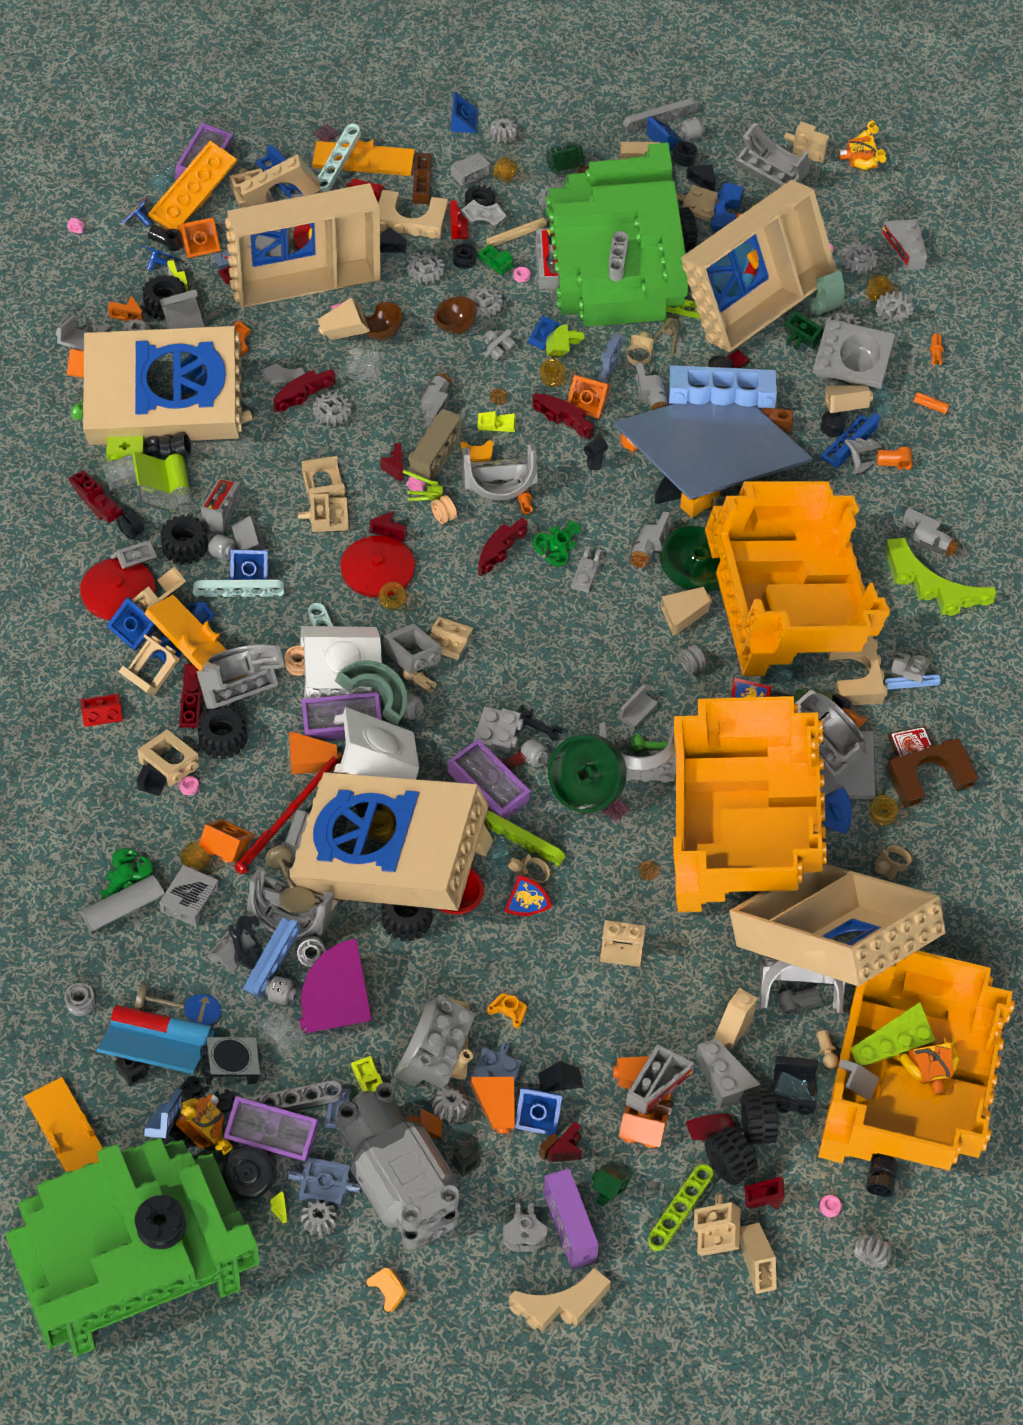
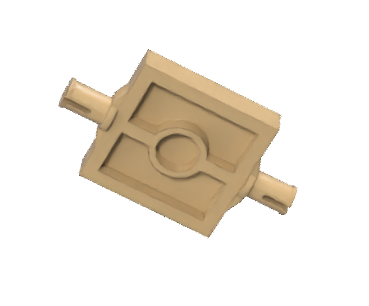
M692 185L686 196L676 193L677 200L683 202L681 208L689 207L694 217L711 221V217H715L714 206L715 203L719 202L717 192Z

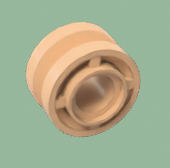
M447 495L440 497V501L436 499L431 502L432 512L441 524L447 523L448 519H456L457 512L455 506Z
M293 646L285 653L286 669L292 675H305L304 647Z

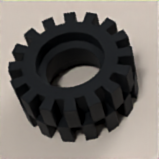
M478 184V187L473 185L472 189L469 187L468 191L465 192V206L476 198L485 199L484 201L475 200L483 206L495 204L494 191L490 187L486 188V185H483V187H480V184Z

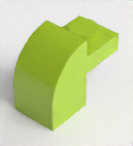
M568 324L559 326L546 340L547 356H564L570 351L569 344H579L584 340V332L568 330Z

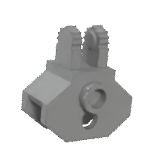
M515 1203L514 1219L503 1226V1244L513 1252H536L546 1244L547 1226L536 1219L534 1203H529L528 1205L529 1214H520L521 1205L520 1203Z

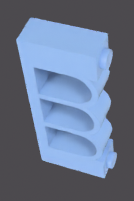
M670 365L669 403L687 404L689 402L698 405L710 401L721 406L730 405L734 402L745 407L757 405L761 408H775L776 370ZM691 385H702L705 387L698 388ZM716 386L731 387V388L721 389V388H718V387H716ZM740 387L756 388V389H753V390H745V389H742V388H740Z

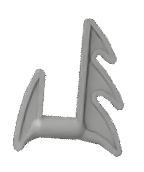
M856 438V441L845 440V443L851 450L855 465L852 473L862 472L873 464L872 461L861 463L859 453L880 448L881 445L872 439L865 441L862 438Z

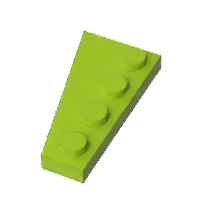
M919 1002L851 1048V1052L856 1064L864 1067L934 1043L936 1040L922 1005Z

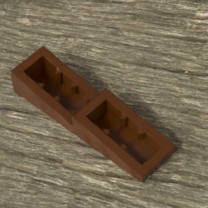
M415 153L413 204H429L431 153Z

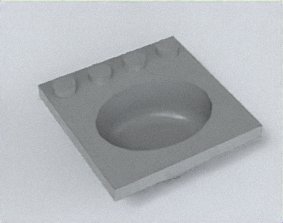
M827 319L812 373L844 380L851 385H867L881 389L895 334Z

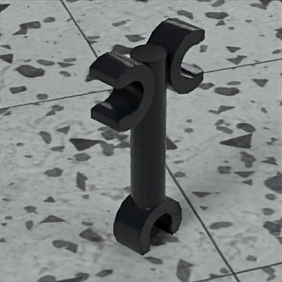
M522 704L519 707L521 719H524L522 729L519 732L523 731L525 724L548 734L551 740H557V735H554L553 732L561 734V727H548L531 719L533 715L532 708L529 712L525 713L523 712L524 705Z

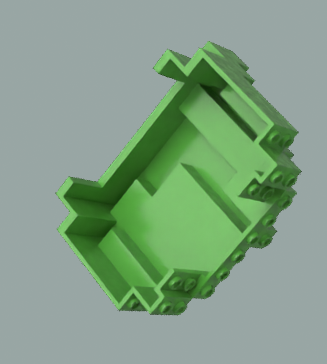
M668 143L648 144V151L645 152V156L589 162V169H586V173L567 174V181H564V187L548 189V196H545L547 206L546 217H549L550 233H554V236H551L552 247L555 246L556 248L553 249V258L557 260V263H555V273H559L560 287H556L557 309H561V315L579 314V320H583L584 326L666 320V306H682L685 304V297L688 296V278L683 270L681 257L685 255L675 183L672 181V163ZM623 231L628 235L625 273L622 280L612 281L609 278V257L614 233Z
M161 1138L148 1140L138 1147L127 1148L122 1153L118 1144L105 1146L97 1152L99 1162L88 1163L76 1171H68L55 1179L44 1180L36 1186L38 1196L27 1197L18 1203L24 1227H15L6 1233L5 1236L43 1341L46 1342L48 1349L68 1342L73 1356L76 1357L95 1349L91 1334L95 1330L215 1282L220 1298L241 1290L239 1273L260 1265L258 1246L249 1225L245 1224L240 1210L237 1211L213 1154L201 1155L194 1160L191 1152L187 1151L183 1140L172 1141L164 1147ZM158 1195L169 1196L178 1201L183 1208L186 1219V1231L182 1239L176 1245L162 1250L146 1246L140 1240L135 1226V1214L138 1207L148 1198ZM158 1220L155 1224L160 1226L166 1221Z

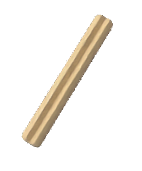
M542 217L486 239V244L494 247L534 232L536 229H542L547 226V220Z

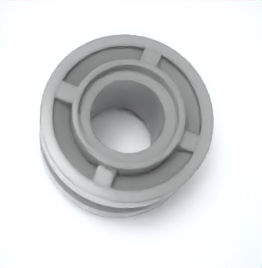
M691 645L688 649H683L679 652L680 663L689 675L696 673L697 670L705 669L706 661L698 646Z
M306 936L297 946V957L307 967H312L315 961L326 952L324 942L317 936ZM314 947L317 953L312 956L308 955L306 949Z
M75 983L68 987L65 992L67 1010L75 1016L89 1014L95 1007L92 988L85 983Z

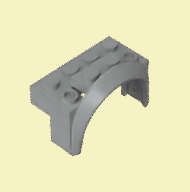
M753 123L743 136L745 148L736 159L737 166L779 189L790 180L801 183L810 171L808 152L805 149L801 157L788 152L768 138L761 130L759 124ZM768 149L764 157H761L764 154V152Z
M527 444L528 458L470 462V449L462 448L463 463H461V472L465 489L474 490L480 496L491 500H508L519 496L529 486L537 484V449L535 444ZM495 480H502L506 482L501 484H493Z
M267 644L247 645L225 650L208 658L202 670L197 671L207 709L217 708L278 686L274 669L285 667L280 647ZM245 657H247V659H248V663H249V666H250V671L248 670ZM245 675V676H243V677H240V678L234 679V680H232V681L223 683V682H225V681H227V680H230V679H233V678H235V677H239V676Z
M810 690L795 703L798 704V713L818 712V719L826 712H829L822 719L823 732L835 746L823 734V743H819V758H823L824 766L835 778L840 779L868 754L865 751V738L860 729L827 696Z
M606 722L599 724V735L607 739ZM674 725L671 727V737H668V745L661 752L648 757H633L621 753L626 766V781L631 779L644 782L657 780L667 783L675 780L676 748Z
M258 868L250 879L247 911L252 912L258 918L260 924L272 933L275 932L283 917L289 921L293 919L300 925L301 930L296 939H303L314 934L322 936L337 913L338 901L333 899L334 893L326 891L325 895L322 896L312 892L315 896L314 907L308 912L299 913V915L306 917L292 916L277 908L283 909L279 904V896L284 889L289 888V885L265 876V870ZM269 907H272L269 913L265 915Z
M765 957V960L760 959L759 1005L761 1008H767L769 992L774 980L834 984L833 1009H837V1013H843L844 981L770 957Z
M439 995L436 999L425 1002L419 1012L422 1013L420 1021L400 1063L394 1071L395 1078L414 1087L422 1080L440 1089L448 1084L476 1015L474 1012ZM420 1048L432 1053L434 1056L428 1055L427 1053L421 1051Z

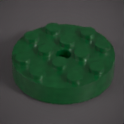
M685 526L671 532L667 536L660 553L661 567L667 577L686 590L704 587L706 592H711L719 589L716 571L720 558H712L705 528Z
M580 734L564 740L554 750L549 761L548 779L554 795L565 807L579 813H594L611 806L620 797L626 783V766L622 754L611 741L597 734ZM585 769L588 771L589 777L585 775Z

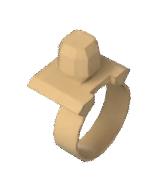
M647 332L631 336V346L627 349V359L631 364L643 363L645 365L650 361L653 339L649 338ZM642 348L650 356L645 360L638 361L632 359L628 353L632 349Z
M889 846L886 851L882 850L876 860L875 871L878 874H884L889 880H893L898 871L908 869L912 862V857L908 851L900 846ZM888 852L900 854L905 858L907 864L893 862L888 857Z
M530 854L522 861L516 858H511L508 861L507 866L515 872L514 883L518 875L536 881L541 886L550 877L548 865L540 858H532ZM533 862L539 865L545 873V880L537 881L533 879L528 873L526 864Z

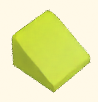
M281 1191L270 1200V1205L273 1213L282 1223H286L287 1214L284 1193Z

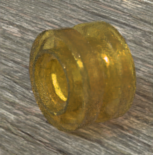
M505 156L501 157L495 165L493 171L494 178L508 183L516 173L517 163L513 160L509 161V158Z
M873 276L867 286L866 295L872 301L877 302L881 295L886 296V292L891 293L893 288L892 282L884 276Z
M554 359L543 362L540 366L541 382L548 387L560 386L565 379L563 364Z
M396 582L386 583L378 594L379 603L388 610L398 609L406 598L405 589ZM394 592L397 599L390 600L387 593Z
M879 796L871 803L869 817L878 826H889L896 820L898 805L889 796ZM884 809L888 813H881L879 810Z
M375 811L368 835L375 841H387L393 836L395 831L393 818L386 811ZM380 824L384 825L382 828H376Z
M190 842L186 849L179 852V857L183 864L189 868H196L199 872L203 869V866L210 862L208 853L196 842Z

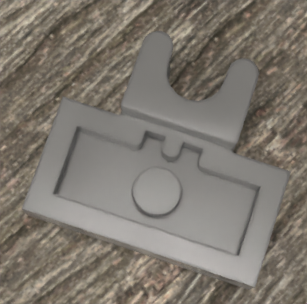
M898 652L897 657L894 658L891 672L902 675L903 678L921 683L930 667L931 660L921 655H913L911 658V655Z

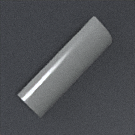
M151 875L81 910L80 913L89 931L93 932L164 896L165 892L158 880Z

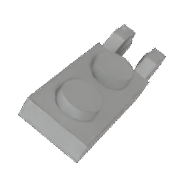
M586 547L573 578L572 589L589 593L599 566L602 550L598 549L594 560L588 559L591 554V547Z

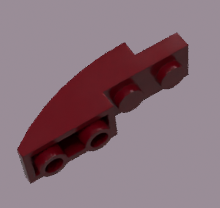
M333 369L316 375L314 370L297 377L282 388L273 399L274 412H283L292 406L302 405L307 401L308 394L312 395L324 388H331L336 384L335 372Z
M538 393L532 395L534 410L544 414L549 421H553L557 425L563 421L567 427L573 428L579 436H584L588 440L593 437L594 425L585 419V411L557 397Z
M84 470L68 478L80 498L100 520L104 519L109 524L116 520L118 516L124 515L123 510L103 492L102 486Z
M522 517L511 527L504 523L491 535L479 558L478 575L482 576L484 573H489L498 562L502 563L506 559L507 549L511 548L517 539H522L527 534L528 521Z
M184 664L179 728H197L199 718H201L203 693L197 675L199 669L193 664Z

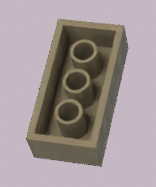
M442 409L439 414L435 415L432 425L428 426L425 431V436L423 439H419L415 451H412L409 455V472L431 481L435 480L461 440V415Z

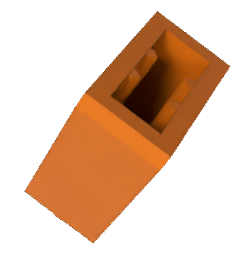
M289 732L292 774L317 773L332 756L338 759L336 764L341 763V752L337 753V745L295 732ZM336 765L330 770V772L335 770Z
M650 1056L617 1058L616 1066H613L612 1070L613 1079L617 1078L618 1086L630 1089ZM671 1093L664 1100L670 1101Z
M471 1077L470 1085L492 1131H497V1134H510V1130L515 1128L514 1077Z

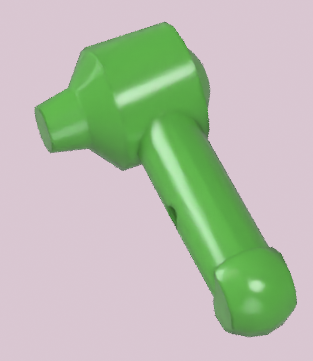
M83 400L80 404L76 403L71 408L72 418L75 420L83 419Z
M636 733L630 740L633 752H643L645 749L664 750L668 745V741H645L639 733Z

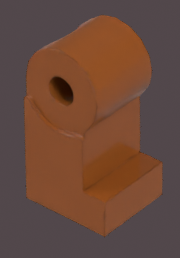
M765 408L762 410V413L781 430L791 434L794 422L793 410Z

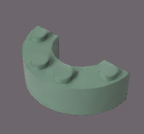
M841 270L816 279L817 290L802 300L810 313L815 315L839 308L844 301L845 295Z
M362 660L347 665L337 674L335 682L349 693L355 688L362 686L377 690L384 701V710L381 716L391 724L398 726L407 706V692L402 679L393 669L377 661Z

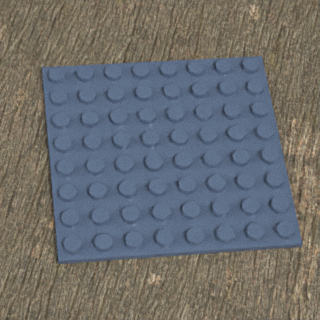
M710 401L698 405L689 402L687 404H672L614 422V426L690 500L812 462L813 459L756 406L745 407L735 402L725 406L716 405Z

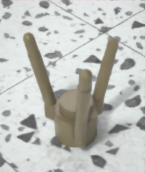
M673 317L667 318L664 325L651 338L654 342L662 332L666 335L673 334L670 357H674L677 335L680 332L677 329L679 322Z

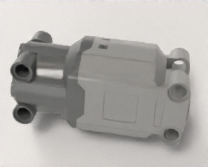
M387 1082L380 1083L376 1091H364L358 1094L352 1102L346 1101L340 1104L335 1122L339 1129L340 1143L350 1147L354 1154L351 1171L385 1226L399 1229L402 1245L408 1250H414L454 1229L458 1225L459 1218L457 1209L459 1205V1191L455 1187L456 1177L425 1127L406 1119L395 1101L394 1086ZM452 1215L454 1218L446 1219L444 1216ZM408 1235L416 1236L415 1239H408L406 1237Z

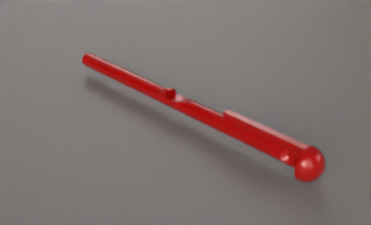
M331 757L299 796L289 804L290 806L273 826L260 836L239 862L236 861L234 868L237 873L246 874L248 872V865L317 787L323 773H329L338 762L336 757Z

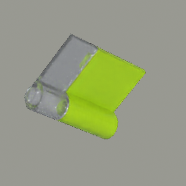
M133 451L132 457L140 503L178 515H189L193 511V503L184 457L180 454H172L164 461Z

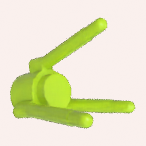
M403 470L404 474L431 485L427 486L426 491L408 490V494L426 495L424 497L407 498L408 501L440 500L443 486H439L437 481H431Z

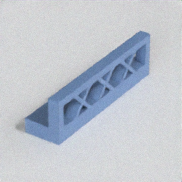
M282 917L243 987L244 991L262 999L268 980H272L275 977L301 930L297 921L293 919L289 921Z
M181 1089L175 1090L167 1104L159 1105L145 1127L144 1136L166 1138L175 1121L180 1116Z

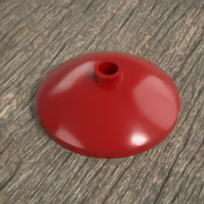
M470 868L458 911L438 910L448 914H464L474 910L480 904L484 894V885L480 876Z

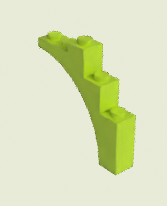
M905 538L887 539L885 553L894 583L907 585L913 582L918 600L936 598L941 615L954 616L960 613L961 607L970 608L973 605L987 606L994 603L996 596L995 587L965 586L944 579L927 569L909 549Z

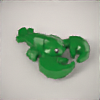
M568 521V527L562 530L556 525L549 530L551 534H536L533 538V548L542 556L547 550L548 542L549 551L555 553L549 554L545 560L555 567L564 566L569 561L567 548L573 550L576 542L571 539L574 533L579 534L581 532L580 526L576 522Z
M130 848L116 850L112 855L115 871L110 870L106 876L110 883L107 889H101L100 895H102V898L105 899L121 891L123 888L125 889L135 884L132 881H141L153 875L154 867L152 862L147 857L141 856L140 858L145 864L142 865L141 861L138 860V872H135L134 865L130 862L135 859L133 856H138V853Z

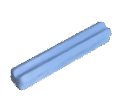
M938 674L925 675L920 683L907 678L897 677L886 678L884 684L887 686V689L940 685L941 679Z

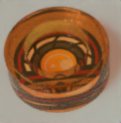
M502 389L492 390L490 392L491 403L495 405L506 403V391Z
M644 861L639 865L638 875L641 879L651 881L657 877L658 867L655 863Z

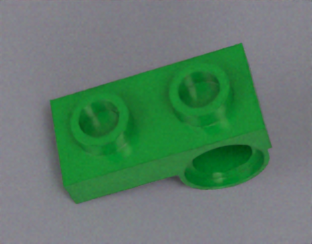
M488 245L478 252L477 258L500 275L513 268V258L507 250L499 252L491 245Z

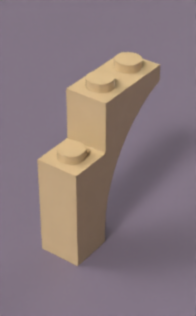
M593 1268L579 1283L559 1293L529 1295L515 1290L509 1296L510 1309L514 1314L518 1316L521 1314L525 1317L530 1327L535 1330L538 1328L542 1332L559 1313L564 1322L567 1324L572 1323L577 1327L610 1290L611 1281Z

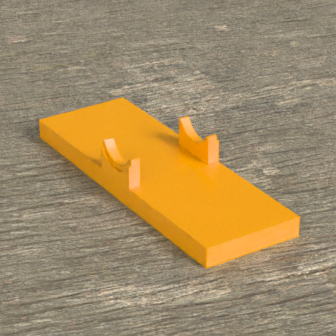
M373 139L369 142L358 140L342 170L411 176L415 149L374 146ZM316 141L312 168L323 169L337 143ZM344 143L341 147L345 148L348 147L350 144ZM336 156L334 160H341L343 156Z
M209 141L152 208L148 216L167 230L176 229L179 231L178 225L186 223L199 207L202 208L205 201L212 196V191L237 163V159L212 141Z
M174 595L151 606L145 612V615L199 671L202 670L208 658L226 650L218 641L220 633L213 632L209 627L208 621L202 625ZM242 675V676H239V677H235V678L230 679V680H227V681H225V682H223V683L232 681V680H234V679L243 677V676H245V675Z
M62 1077L24 1096L26 1103L65 1172L76 1171L88 1163L99 1162L97 1152L102 1149V1146L85 1113H82Z

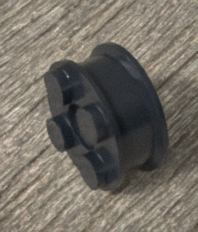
M158 1195L148 1198L138 1207L135 1214V1226L140 1240L146 1246L162 1250L176 1245L182 1239L186 1231V1219L183 1208L178 1201L169 1196ZM158 1220L166 1221L160 1226L155 1224Z

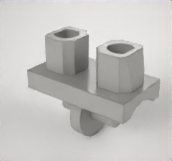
M507 329L501 335L498 331L493 332L489 330L486 332L485 343L491 344L488 345V350L483 354L487 357L491 355L498 360L505 353L499 346L502 345L508 351L515 344V341L510 337L512 331Z

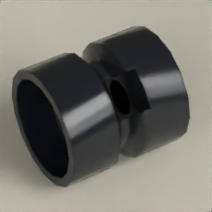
M186 432L175 434L174 437L169 435L160 437L159 447L165 460L172 454H180L182 456L191 454V443Z
M884 1157L873 1158L870 1162V1175L867 1179L866 1190L870 1194L881 1197L892 1196L895 1187L894 1179H896L898 1170L897 1163Z

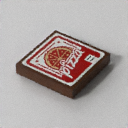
M925 726L888 734L896 756L900 755L902 757L910 751H921L925 747L932 745Z

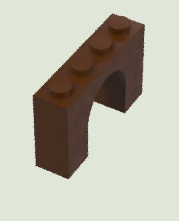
M959 738L955 740L947 739L942 744L936 746L935 744L929 745L921 751L913 750L902 757L900 755L894 756L886 766V771L904 808L922 803L926 796L916 772L917 767L922 764L933 763L945 769L956 791L972 787L978 780V776Z

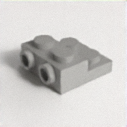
M484 706L473 742L479 739L486 747L511 753L512 747L516 748L518 742L517 731L521 730L524 719H521V713L503 708L501 711Z

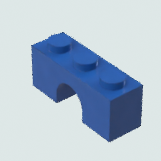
M724 183L723 188L719 189V202L715 203L714 206L715 217H711L710 221L712 233L715 234L736 219V214L728 213L727 210L732 208L740 209L743 199V186Z

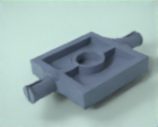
M615 333L612 340L609 339L606 347L607 350L606 352L603 351L600 361L603 363L599 371L600 381L608 383L619 360L620 350L625 341L624 336Z
M505 1041L502 1042L500 1051H493L483 1047L472 1077H514L515 1082L522 1061L507 1055L511 1046L508 1042L507 1045Z
M308 1157L306 1168L302 1173L290 1170L288 1180L300 1181L299 1200L316 1203V1200L319 1199L321 1204L327 1200L330 1206L341 1207L343 1197L347 1191L360 1193L361 1190L359 1184L349 1182L350 1165Z

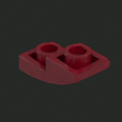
M729 1113L701 1116L686 1122L692 1140H706L726 1126L735 1128Z

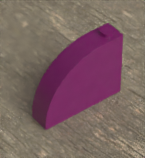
M356 939L344 941L328 949L315 961L308 971L301 991L300 1006L302 1017L299 1018L300 1029L305 1030V1034L372 1021Z

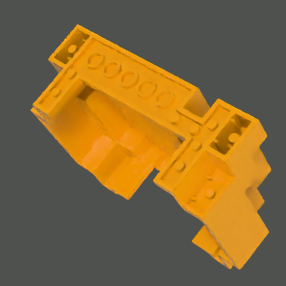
M829 481L744 482L739 496H726L723 506H713L705 527V533L712 558H720L716 575L743 677L765 676L770 665L791 664L797 653L861 652L864 644L867 643L868 636H878L884 627L886 618L890 614V608L886 604L885 598H878V592L875 590L873 583H869L867 589L862 584L861 571L858 570L857 558L852 550L853 545L850 538L853 529L856 527L855 516L859 511L858 503H856L854 496H834Z
M794 696L698 699V716H674L676 837H673V856L678 912H702V904H706V902H725V894H729V892L798 890V883H802V872H823L822 864H827L826 842H822V839H826L825 827H821V822L825 821L824 792H820V787H824V775H820V770H824L823 758H819V743H823V722L818 720V712L798 713V704H794Z
M917 950L862 985L855 986L839 1064L842 1059L856 1063L851 1052L852 1047L919 1002L922 1005L936 1040L934 1043L919 1048L942 1044L944 1038L950 1043L951 1039L955 1038V1046L960 1056V1061L953 1077L943 1079L945 1092L933 1094L930 1082L920 1084L918 1080H915L901 1062L895 1060L894 1057L864 1066L863 1068L880 1078L870 1101L846 1087L850 1074L840 1068L838 1064L818 1154L819 1158L843 1163L845 1157L852 1156L871 1161L872 1154L881 1153L949 1171L952 1163H957L958 1154L979 1158L981 1151L986 1150L987 1142H989L992 1129L988 1128L991 1111L988 1110V1104L992 1105L994 1099L993 1089L998 1074H994L995 1068H999L1001 1056L997 1055L998 1050L1002 1051L1004 1038H1001L1004 1023H1009L1015 1000H1011L1012 991L991 987L993 977L990 976L991 968Z

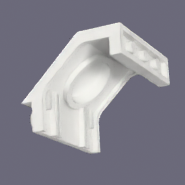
M301 626L300 645L304 647L305 661L304 699L378 692L371 687L362 686L355 688L349 693L335 682L337 674L351 663L362 660L382 663L381 643L377 627ZM378 692V694H379V702L381 703V695H380V693Z
M345 707L343 714L335 716L334 724L344 723L346 739L341 764H336L335 773L416 780L419 763L414 732Z

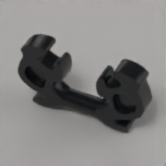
M256 916L239 917L236 921L235 929L233 924L229 925V934L233 939L235 949L234 961L239 966L241 965V960L247 969H254L259 957L256 953L259 951V948L250 949L248 954L243 951L240 937L242 932L245 935L256 933L255 930H252L253 924L256 927L260 925Z
M189 1076L187 1081L180 1086L182 1097L184 1098L182 1102L201 1094L203 1090L202 1085L198 1087L195 1085L199 1083L198 1077ZM225 1089V1096H219L217 1091L214 1094L219 1099L216 1107L222 1113L229 1112L234 1100V1094L230 1090Z

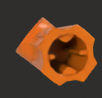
M900 447L896 451L877 450V465L897 466L899 470L901 468L910 470L913 466L912 450L908 447Z

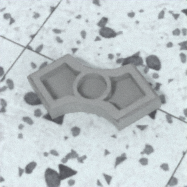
M473 200L460 210L470 224L475 221H485L495 227L507 217L498 203L492 206H483Z
M278 363L262 369V374L270 384H288L305 374L301 367L287 369L281 367Z

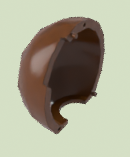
M452 297L439 304L433 319L436 325L444 332L460 334L466 332L474 324L477 307L475 302L468 297Z
M380 302L377 304L373 315L370 317L364 315L370 329L369 332L364 334L377 341L394 337L399 332L403 321L399 306L392 302Z

